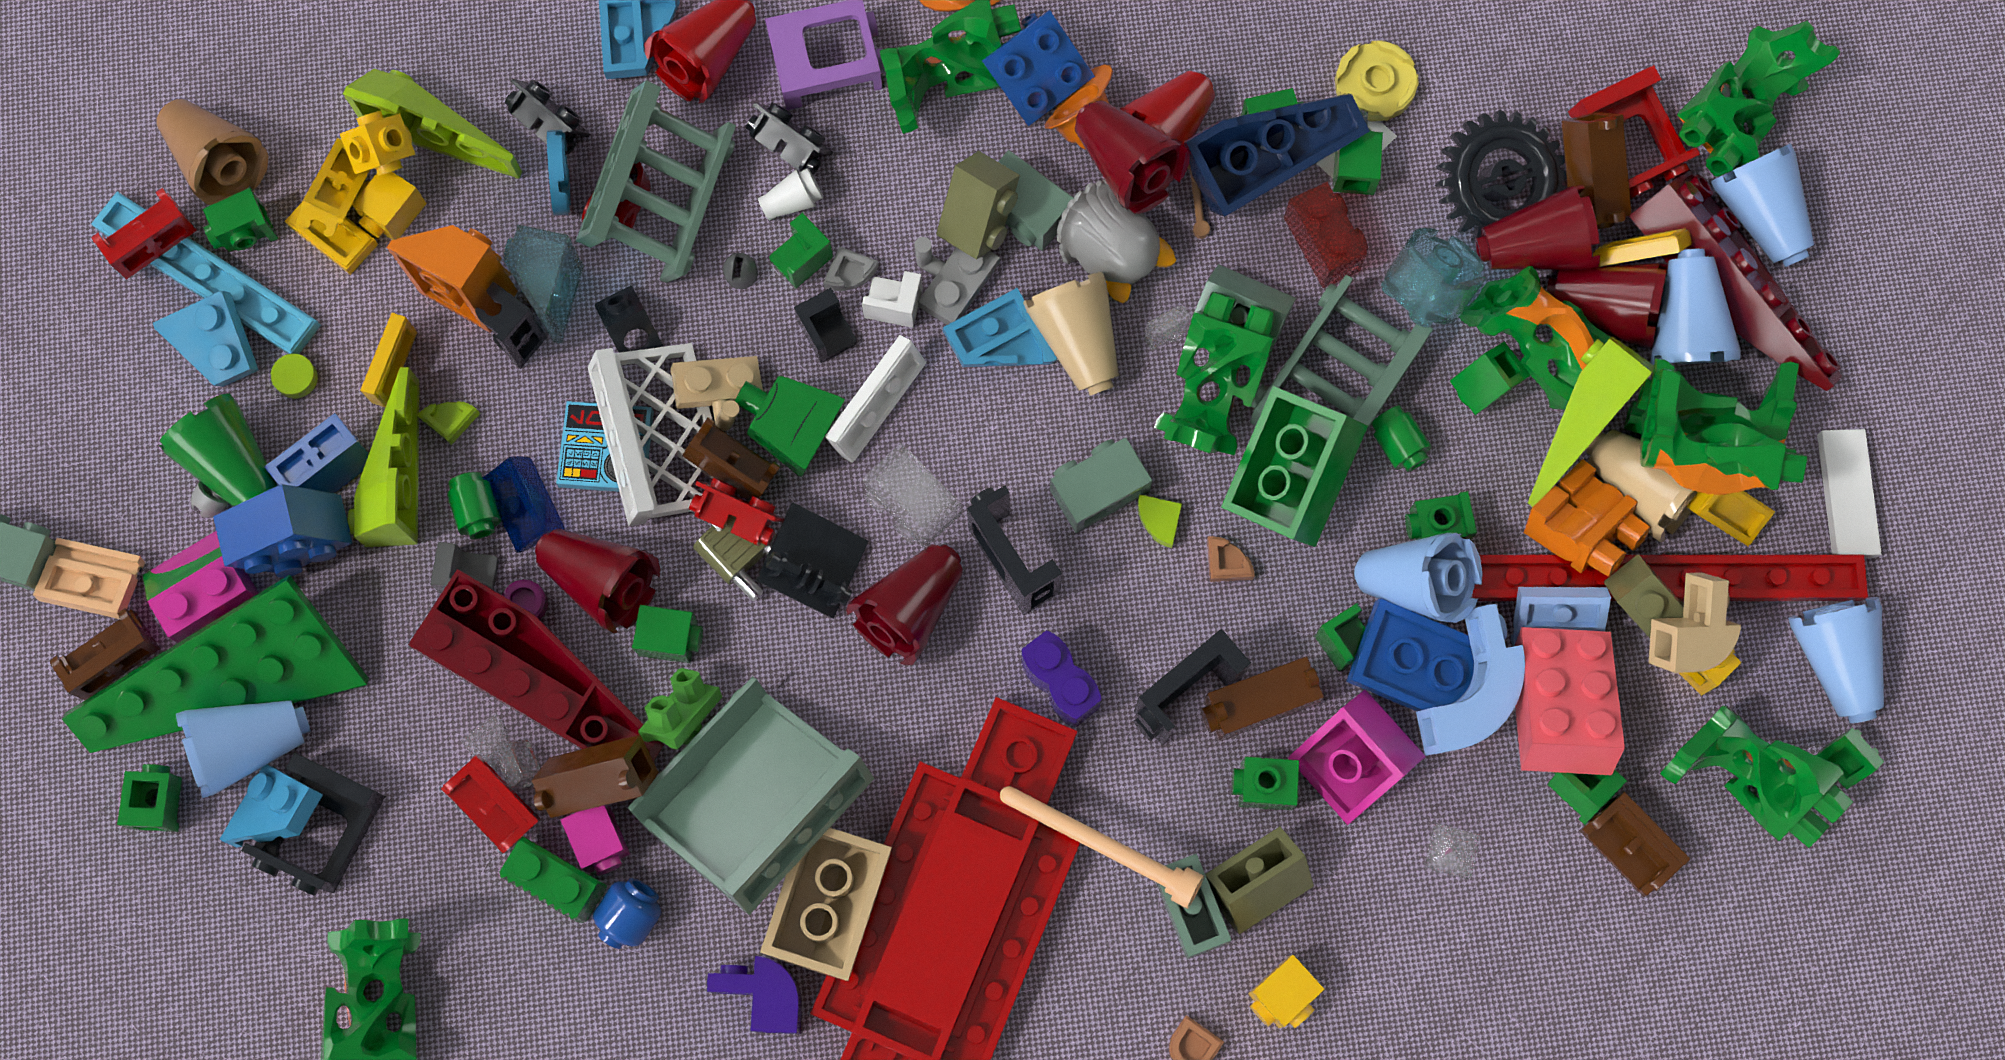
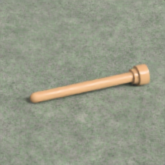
M1004 787L1000 792V799L1003 803L1166 887L1165 892L1172 895L1171 901L1186 909L1194 901L1203 882L1204 875L1188 867L1185 871L1178 867L1172 870L1014 787Z

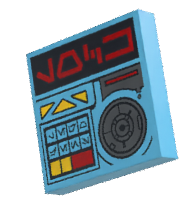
M566 402L556 481L559 488L620 492L597 403ZM633 406L634 417L651 427L654 416L652 407ZM639 432L640 439L642 440L645 435ZM650 438L643 446L644 455L647 459H649Z

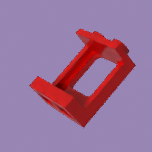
M1654 65L1581 99L1568 111L1571 118L1594 112L1623 114L1624 121L1635 116L1641 117L1644 120L1664 158V163L1629 179L1630 199L1653 189L1654 186L1651 182L1664 176L1665 180L1669 182L1690 171L1688 163L1700 155L1697 147L1686 152L1653 88L1662 80Z

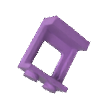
M846 0L765 18L786 110L802 107L800 96L872 81L874 91L882 89L881 74L885 73V68L880 56V50H883V48H874L872 37L879 36L874 12H865L863 0ZM844 20H857L866 54L865 58L821 69L813 68L810 65L804 42V31L808 28Z

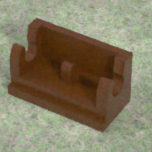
M708 417L689 443L682 457L712 477L736 487V493L749 502L752 496L760 498L773 476L779 470L780 465L774 461L771 464L714 425L715 422Z
M123 609L118 613L120 618L118 621L67 656L59 657L56 655L49 660L67 693L87 700L160 650V647L134 610Z
M1625 792L1613 797L1579 830L1643 897L1649 895L1653 890L1657 891L1690 860L1673 840Z

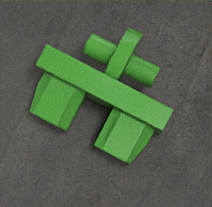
M685 668L678 669L670 678L674 691L669 697L663 695L653 697L644 707L648 720L638 731L643 741H660L670 748L677 750L682 744L688 745L700 732L703 719L721 700L722 694L719 687L704 684L698 671Z

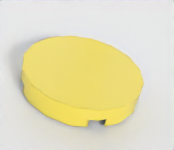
M1383 40L1371 41V44H1364L1362 46L1358 44L1341 58L1335 76L1337 96L1348 93L1352 94L1365 120L1387 121L1401 115L1413 101L1419 84L1418 74H1416L1414 68L1415 64L1411 56L1398 45Z

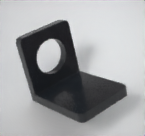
M628 286L595 303L594 306L619 353L663 347L632 286ZM642 329L647 332L648 339L644 346L639 349H630L624 345V338L631 330Z

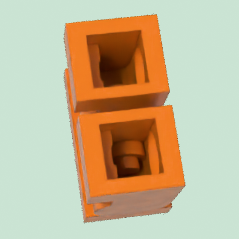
M1582 459L1559 481L1558 487L1555 485L1532 507L1524 534L1557 556L1567 561H1572L1571 567L1582 573L1590 565L1609 577L1623 562L1626 552L1612 542L1617 539L1634 551L1645 541L1651 527L1633 514L1638 501L1629 495L1624 497L1616 487L1601 482L1594 476L1596 468Z

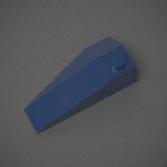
M1348 93L1223 119L1184 141V145L1190 152L1189 164L1192 176L1211 212L1225 217L1370 132L1353 95Z

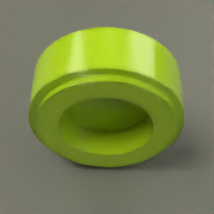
M300 354L284 355L272 367V384L285 397L292 399L305 397L313 391L317 384L318 374L316 368L306 357Z

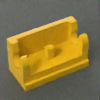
M336 139L302 201L296 221L297 225L305 229L312 224L314 219L321 221L326 226L324 230L325 236H332L338 224L343 223L371 171L354 173L342 139Z

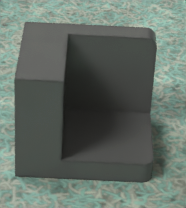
M438 542L430 585L441 594L458 569L494 590L499 559L493 555L463 552L453 543Z

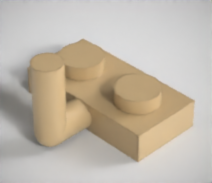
M757 356L676 362L671 366L677 409L712 406L715 425L722 431H727L732 427L739 413V405L735 402V399L744 383L748 381L763 390Z

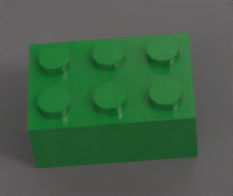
M1273 386L1221 508L1292 540L1316 547L1368 425Z

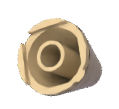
M1103 272L1087 275L1088 280L1083 282L1076 280L1067 282L1031 297V300L1023 301L1027 313L1077 389L1081 391L1087 388L1090 396L1113 388L1111 379L1119 376L1107 283Z
M1614 429L1607 434L1600 432L1587 447L1586 453L1590 455L1588 463L1596 468L1595 473L1604 483L1616 487L1624 497L1629 495L1638 501L1633 514L1651 527L1649 534L1661 543L1666 540L1665 530L1673 534L1692 513L1687 508V505L1697 492L1680 486L1672 476L1663 470L1642 467L1640 463L1641 440Z

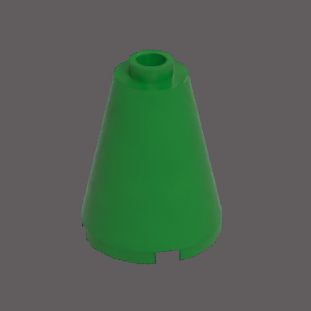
M230 393L221 394L204 402L203 404L207 409L195 416L190 411L171 426L160 439L162 445L159 446L164 454L233 507L278 486L264 467L267 465V462L237 401Z

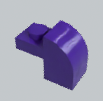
M755 956L754 975L747 974L748 966L720 965V973H708L707 992L753 995L751 1032L801 1034V990L794 976L779 963L765 957Z

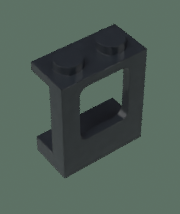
M1004 485L996 491L990 487L974 496L970 501L972 505L967 508L968 530L1023 616L1060 594L1062 573L1054 560L1051 559L1032 572H1029L997 523L1010 515V492Z
M1221 628L1138 697L1134 713L1137 715V718L1134 720L1135 725L1149 741L1156 738L1161 745L1165 744L1175 727L1164 714L1163 710L1211 670L1225 686L1241 681L1251 662Z
M294 753L286 767L287 770L294 772L292 778L323 794L318 804L345 817L347 820V827L327 865L321 873L314 874L283 859L279 854V848L285 838L281 836L276 837L273 841L263 843L256 841L255 845L245 843L241 851L255 857L251 866L276 877L281 870L294 876L291 885L308 894L316 896L319 889L334 894L386 796Z

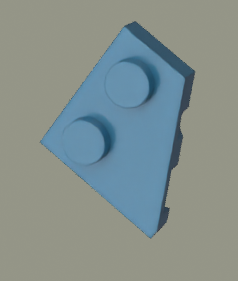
M599 0L603 70L606 79L648 75L655 58L653 56L649 60L647 59L644 43L652 33L671 24L680 0Z
M1018 288L943 327L942 331L962 367L1050 365L1057 360L1054 352L1027 313L1023 304L1025 300Z
M219 291L153 322L154 329L214 386L224 387L259 371L230 292Z
M267 764L250 781L245 797L224 830L220 840L238 848L242 847L244 840L249 839L263 843L273 841L279 836L283 838L299 836L323 794Z

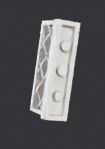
M692 343L614 353L613 348L596 350L588 365L628 526L645 524L650 518L692 512L689 510V506L693 497L696 494L703 495L691 487L699 473L702 472L710 478H714L682 457L685 449L681 447L690 432L696 435L708 417L712 419L709 406L696 407L697 414L691 421L670 407L675 400L674 393L668 402L664 404L644 391L654 376L673 388L672 376L660 367L665 359L683 357L684 362L696 361ZM656 360H658V362L656 363V365H654L653 363L650 362V361H656ZM635 363L650 374L641 387H638L624 378L621 365ZM628 392L634 395L631 401ZM638 399L660 412L651 427L634 417L632 408ZM664 415L686 429L677 444L655 431ZM698 419H700L701 427L696 424ZM639 432L645 435L642 440L640 439ZM649 438L671 452L661 467L645 458L643 446ZM675 455L697 469L687 484L665 470ZM649 471L655 475L652 481ZM659 478L681 491L676 502L657 505L653 487ZM685 495L691 498L690 500L682 501Z

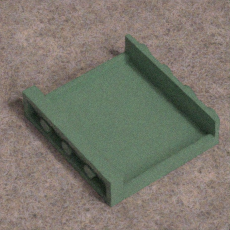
M752 676L742 688L732 695L730 701L710 721L703 725L700 732L690 743L670 760L668 766L653 780L644 795L637 797L628 809L649 832L750 915L875 778L860 756L849 748L845 751L841 750L768 695L758 680Z

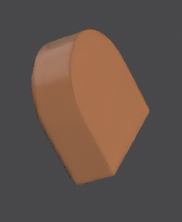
M1185 1015L1170 1038L1168 1046L1169 1055L1172 1060H1213L1224 1041Z

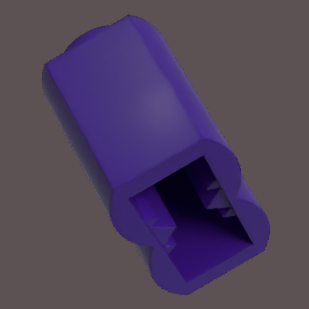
M1046 630L1021 649V663L1026 676L1038 689L1048 693L1050 704L1062 721L1075 728L1099 710L1101 695L1098 686L1087 672L1073 664V658L1068 647L1058 636Z

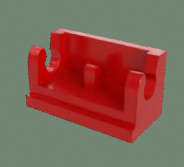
M163 188L155 192L160 199L159 202L112 235L105 238L96 233L91 237L109 264L126 280L197 231L174 199Z
M479 754L475 755L441 788L502 853H505L541 819Z

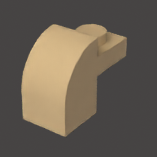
M1702 572L1686 573L1683 617L1652 619L1649 664L1674 673L1701 672L1716 667L1730 655L1738 641L1741 625L1726 620L1730 601L1728 593L1729 580Z

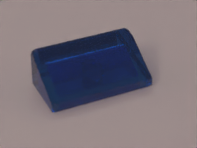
M510 456L483 477L484 480L490 483L501 521L517 553L536 546L544 534L550 533L555 529H565L530 457Z

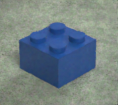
M280 484L213 516L224 566L245 569V572L248 574L271 572L275 573L276 577L285 578L288 575L294 576L303 571V566L311 562L330 560L337 556L336 551L353 544L342 496L339 494Z

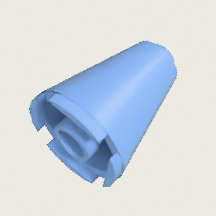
M1791 143L1711 181L1717 194L1773 263L1782 260L1784 266L1787 267L1809 257L1807 248L1813 246L1814 241L1796 152Z
M1687 249L1679 252L1678 259L1669 260L1651 352V364H1655V358L1665 359L1669 363L1678 364L1741 360L1740 346L1715 258L1705 257V249Z
M1444 533L1367 551L1359 558L1355 566L1354 576L1359 589L1365 594L1378 599L1382 598L1395 605L1441 622L1457 623L1467 618L1477 603L1478 599L1471 597L1474 584H1482L1481 559L1475 544L1470 539H1463L1460 536L1461 534Z
M1879 597L1866 598L1867 606L1866 604L1855 606L1854 601L1849 600L1803 611L1804 621L1795 615L1788 618L1790 627L1839 717L1848 716L1849 723H1859L1877 718L1876 710L1884 707L1882 606Z
M292 701L192 709L176 713L178 727L182 726L186 737L182 739L196 784L198 787H201L202 798L215 795L305 743L302 734L311 732L303 706L294 709Z

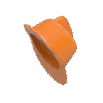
M1104 64L1093 68L1091 71L1095 77L1057 105L1053 115L1044 124L1045 129L1055 128L1068 142L1077 143L1086 150L1075 132L1076 116L1080 109L1088 103L1100 100L1109 103L1105 89L1113 74L1110 65Z

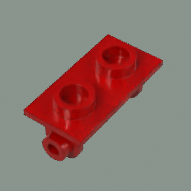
M713 478L710 484L700 481L696 482V486L705 489L702 496L696 494L693 497L689 506V510L695 512L696 518L725 529L730 515L737 518L730 533L756 546H760L761 543L766 546L770 545L775 535V530L770 528L772 521L783 522L784 518L774 514L775 505L755 496L751 497L750 502L735 496L736 487L717 478Z

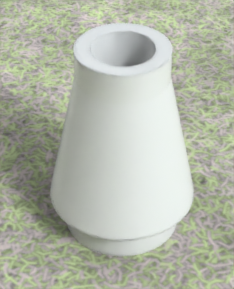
M809 168L801 172L796 169L769 192L759 197L758 201L765 216L770 221L782 215L816 207L815 202L823 199V195Z

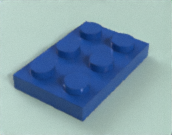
M1380 598L1374 602L1346 682L1417 712L1433 707L1450 705L1463 696L1473 678L1474 659L1469 635Z

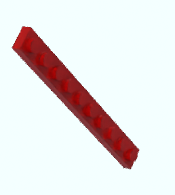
M1479 555L1482 567V584H1474L1471 598H1477V601H1516L1518 587H1606L1604 581L1609 577L1590 565L1580 573L1571 567L1572 561H1567L1557 555ZM1625 555L1623 562L1611 575H1613L1616 571H1618L1636 555ZM1640 555L1680 601H1684L1686 573L1701 572L1729 580L1728 593L1730 601H1863L1868 598L1864 555ZM1610 593V596H1611V600H1610V601H1616L1615 598H1614V597L1612 596V594Z

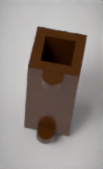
M1594 112L1561 121L1567 186L1583 185L1585 187L1579 196L1580 198L1589 196L1598 229L1614 226L1616 222L1625 221L1626 217L1631 215L1623 114Z
M1306 656L1207 693L1204 699L1206 706L1201 708V714L1209 733L1216 731L1219 740L1223 741L1314 707L1321 702L1324 696L1319 686L1320 681L1317 672L1311 667Z
M641 735L549 757L531 780L536 793L534 795V805L539 811L547 810L550 818L641 797L659 772Z

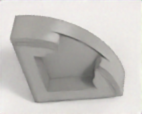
M839 246L823 282L824 288H832L833 291H847L857 288L872 278L879 267V263L877 260Z

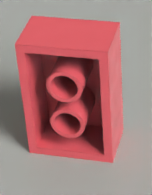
M1521 627L1514 645H1523L1525 655L1524 682L1515 706L1521 770L1612 775L1625 749L1611 632Z

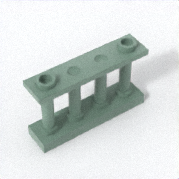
M645 80L631 91L576 241L592 248L610 238L616 239L665 262L659 280L669 283L685 276L693 264L695 254L691 252L722 163L728 161L734 150L735 141L731 138L736 125L727 122L710 134L660 109L661 104L656 101L661 87ZM652 124H655L705 149L706 152L699 171L648 147L647 141L643 140L647 126L650 127ZM640 161L693 187L685 209L634 185L633 179L629 178L633 163L637 164ZM626 199L678 224L679 227L672 246L670 247L618 222L619 218L615 216L619 201L623 202Z
M1345 275L1338 287L1332 283L1327 287L1317 304L1323 309L1270 387L1264 384L1259 387L1251 406L1254 408L1250 423L1256 426L1272 387L1275 386L1283 389L1289 378L1345 412L1346 416L1368 425V430L1427 342L1433 328L1418 320L1411 332L1405 328L1402 331L1396 329L1345 297L1353 280L1350 276ZM1337 311L1391 345L1390 350L1396 353L1390 364L1387 366L1380 362L1378 365L1323 331L1333 313ZM1312 344L1369 379L1367 384L1374 388L1366 400L1360 396L1355 399L1300 364Z

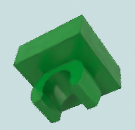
M1853 727L1824 746L1815 755L1839 765L1844 774L1838 781L1846 790L1875 772L1884 763V760L1878 755V749L1876 747L1871 748L1861 737L1862 732L1859 729L1855 730Z

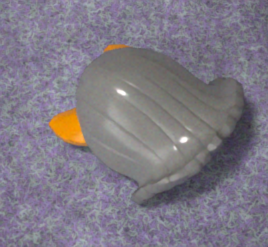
M1105 179L1103 181L1099 180L1097 183L1091 182L1084 191L1076 193L1074 199L1068 202L1067 208L1062 213V219L1059 221L1057 228V241L1060 243L1059 252L1062 256V261L1070 265L1071 262L1078 260L1089 274L1103 272L1108 293L1117 302L1122 304L1127 302L1131 292V285L1148 275L1155 266L1170 267L1176 263L1174 251L1164 239L1159 237L1153 223L1144 214H1134L1129 209L1127 211L1123 208Z

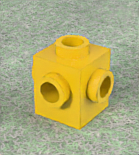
M381 110L356 118L359 127L340 133L355 174L375 168L378 176L403 168L400 159L415 155L411 133L404 124L400 113L384 118Z

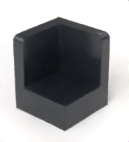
M832 288L793 307L797 322L820 363L856 345V337L841 312L839 300Z

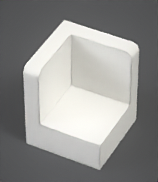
M904 271L902 282L874 277L869 295L864 296L862 302L864 318L914 328L918 311V300L921 298L923 290L921 274Z

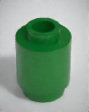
M1398 405L1385 411L1371 423L1375 430L1373 436L1395 470L1405 468L1407 472H1411L1429 460L1427 452L1430 451L1432 445L1410 412H1404L1402 407Z
M468 472L452 478L448 482L450 490L447 492V497L459 534L469 535L470 539L473 540L492 535L495 532L494 527L501 523V517L489 481L484 480L480 472Z

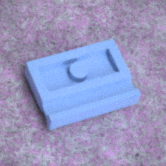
M1518 587L1513 620L1514 632L1511 635L1512 646L1515 645L1521 627L1605 631L1611 600L1607 587Z

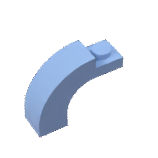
M1496 604L1477 607L1465 618L1474 659L1473 678L1467 691L1461 698L1450 705L1416 712L1425 756L1466 748L1488 738L1503 725L1518 702L1525 674L1523 645L1506 648L1504 640L1507 637V627L1503 616L1498 614Z

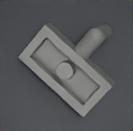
M919 237L914 243L916 263L920 268L935 276V278L918 300V307L946 325L958 320L964 315L1000 264V257L988 251L976 260L956 247L946 263L932 255L931 241L926 237Z

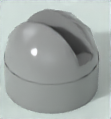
M201 481L197 484L190 498L192 509L194 511L200 509V516L203 518H213V516L224 511L228 505V502Z

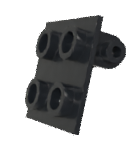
M792 502L756 581L834 619L840 604L845 606L850 599L852 590L848 589V586L869 541Z

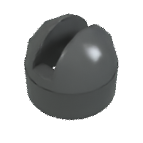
M733 253L727 257L723 265L724 277L733 288L746 289L752 286L757 279L758 270L756 263L752 257L745 253ZM737 262H742L740 278L734 277Z

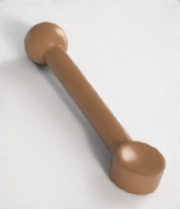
M1189 164L1188 169L1190 170L1196 216L1193 234L1195 237L1203 239L1208 236L1210 226L1204 221L1201 191L1192 176Z

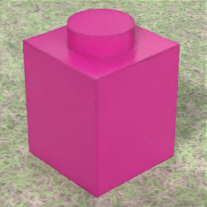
M609 805L575 812L560 819L582 870L588 873L595 871L597 876L604 875L622 866L620 859L630 855Z

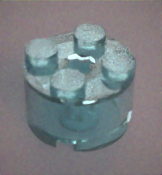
M1419 228L1412 232L1387 270L1385 278L1381 283L1383 292L1407 309L1409 317L1414 323L1425 328L1430 327L1433 323L1450 324L1457 321L1486 278V276H1481V272L1485 268L1482 260L1467 244L1454 236H1451L1448 241L1435 237L1439 230L1433 228Z

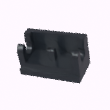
M492 282L486 289V292L495 303L501 304L500 313L495 316H489L480 308H476L475 312L479 320L495 333L493 334V340L496 345L509 356L515 366L521 369L546 340L547 335L529 307L498 284Z

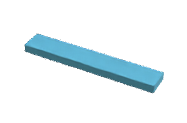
M116 192L91 225L109 237L146 210L121 193ZM189 237L150 263V265L203 299L219 291L230 292L241 323L287 354H300L321 326L317 320Z

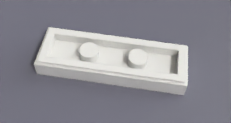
M901 335L898 336L825 435V438L842 458L852 463L856 460L925 366V359L911 340Z
M1865 429L1821 431L1817 434L1832 555H1864V559L1877 558L1882 554Z

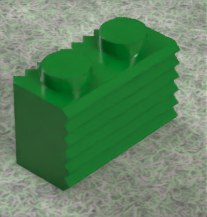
M523 836L519 839L499 871L500 878L524 890V892L532 897L539 899V901L546 903L547 906L554 908L578 923L587 922L607 888V885Z

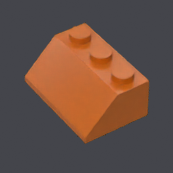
M454 225L391 240L386 247L420 294L490 333L492 330L479 320L475 309H483L487 315L495 316L500 313L501 304L495 303L486 292V289L492 282H495L514 297L518 292L509 278L511 276L510 271L500 263L502 260L501 256L492 250V241L475 229L470 228L468 232H465Z

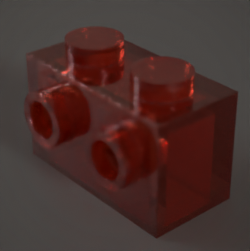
M1328 182L1290 198L1284 215L1285 222L1322 288L1342 280L1345 275L1351 276L1359 272L1368 250L1364 234L1359 228L1354 229L1347 217L1348 209L1343 197L1338 192L1333 193Z

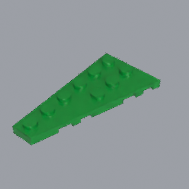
M288 575L70 709L64 714L62 720L90 753L182 731V726L178 727L176 713L185 710L280 701L296 703L365 686L368 684L369 677L293 578Z

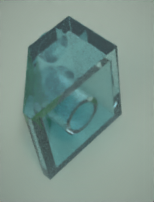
M517 225L514 238H509L506 243L504 262L553 342L562 344L584 265L568 235Z

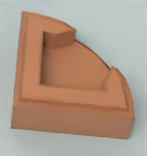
M1208 536L1207 550L1210 582L1254 579L1252 563L1239 548L1224 538Z

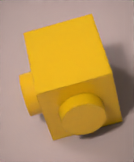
M389 172L380 176L376 173L371 181L365 182L352 206L361 217L358 223L366 231L377 238L384 234L394 240L402 236L427 203L415 186L394 172Z
M1292 954L1248 993L1255 1001L1250 1005V1008L1268 1027L1274 1022L1278 1028H1283L1288 1023L1296 1028L1314 1012L1315 1009L1310 1003L1325 989Z

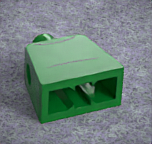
M778 376L769 393L746 381L739 391L735 402L739 407L755 415L748 429V436L791 471L802 477L845 399L796 380Z

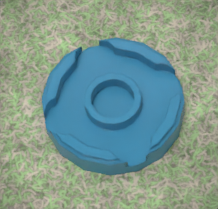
M547 130L548 172L554 216L569 215L571 213L569 169L567 156L565 155L567 144L563 130Z

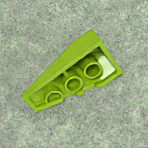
M374 68L346 86L343 92L344 97L358 118L380 110L384 118L400 113L404 124L411 133L413 145L518 179L522 174V170L512 153L415 83L409 75L401 71L390 70L387 73Z
M1611 337L1605 344L1597 339L1580 359L1587 365L1579 374L1527 502L1532 507L1552 489L1653 372L1654 365L1614 337Z
M400 367L354 495V508L348 512L350 533L365 547L418 545L419 417L417 414L419 413V379L409 367Z

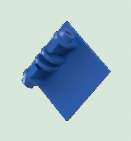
M1050 10L1040 17H1037L1035 13L1026 16L1021 22L1024 29L982 60L1027 126H1030L1095 77Z

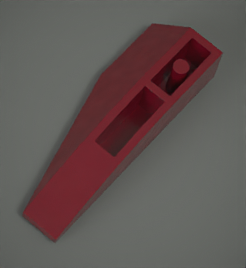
M1691 170L1668 184L1629 215L1644 235L1683 228L1689 229L1692 244L1684 250L1705 249V257L1715 258L1735 332L1779 364L1786 362L1799 364L1797 375L1825 391L1834 387L1840 380L1842 375L1838 371L1840 370V365L1836 358L1819 344L1809 325L1798 314L1747 239L1738 229L1741 225L1737 217L1728 208L1724 207L1722 209L1712 197L1714 191L1704 177L1701 175L1695 176ZM1678 253L1663 255L1662 257L1668 264L1669 260L1678 259Z
M458 569L408 644L415 652L579 749L640 735L638 731L644 725L534 614ZM655 740L650 742L644 741L653 761H655L664 744Z

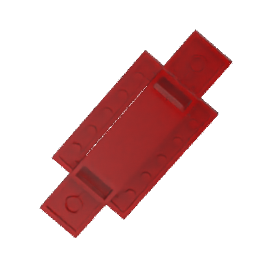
M995 697L960 778L919 761L883 844L892 847L849 981L826 975L810 1012L811 1015L852 1032L840 1060H991L1080 845V842L1003 803L1000 799V792L1004 787L1011 786L1048 805L1077 736V730Z

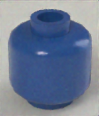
M629 878L627 882H614L593 913L594 922L600 929L598 933L599 938L607 945L616 949H621L623 945L630 947L640 946L662 913L661 907L657 902L659 895L644 882L634 878Z

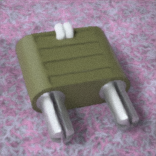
M730 515L725 529L713 525L695 542L693 549L728 585L735 583L752 601H755L758 597L740 578L759 596L762 595L763 590L746 572L766 553H769L777 534L775 533L769 546L762 543L760 546H756L730 533L737 518Z

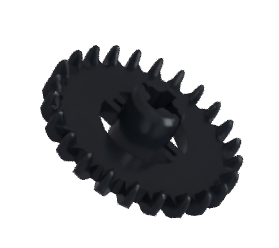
M1498 110L1493 114L1494 121L1488 114L1482 113L1477 117L1479 125L1473 121L1463 123L1462 127L1466 130L1467 135L1461 132L1451 134L1450 139L1455 141L1458 147L1447 146L1441 150V153L1447 155L1451 162H1443L1436 166L1437 170L1447 173L1448 178L1435 183V186L1449 189L1450 193L1441 198L1438 203L1454 204L1455 207L1446 216V219L1452 220L1460 216L1463 218L1460 227L1457 229L1458 233L1466 232L1473 227L1472 243H1475V238L1481 237L1482 227L1567 188L1561 185V181L1567 179L1566 171L1560 169V166L1565 163V155H1556L1555 153L1560 146V141H1547L1550 133L1548 127H1544L1537 132V121L1534 117L1527 119L1522 124V116L1518 111L1513 112L1509 116V121L1507 115L1502 110ZM1507 149L1514 151L1527 162V164L1521 165L1512 159L1498 161L1485 167L1480 172L1477 180L1480 163L1487 154L1494 150ZM1525 170L1528 171L1527 174L1505 181L1504 185L1499 186V184L1482 189L1483 185L1496 181L1497 177L1503 176V178ZM1532 178L1533 183L1530 195L1522 205L1515 209L1503 210L1496 208L1485 200L1497 202L1514 197L1522 192L1527 179Z

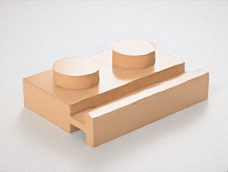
M56 538V549L53 556L49 555L33 596L41 602L120 619L118 613L125 608L127 609L138 582L136 577L140 568L144 567L145 561L138 555Z

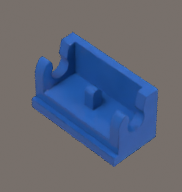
M334 413L264 467L278 485L285 484L334 494L363 472L369 452L337 414Z

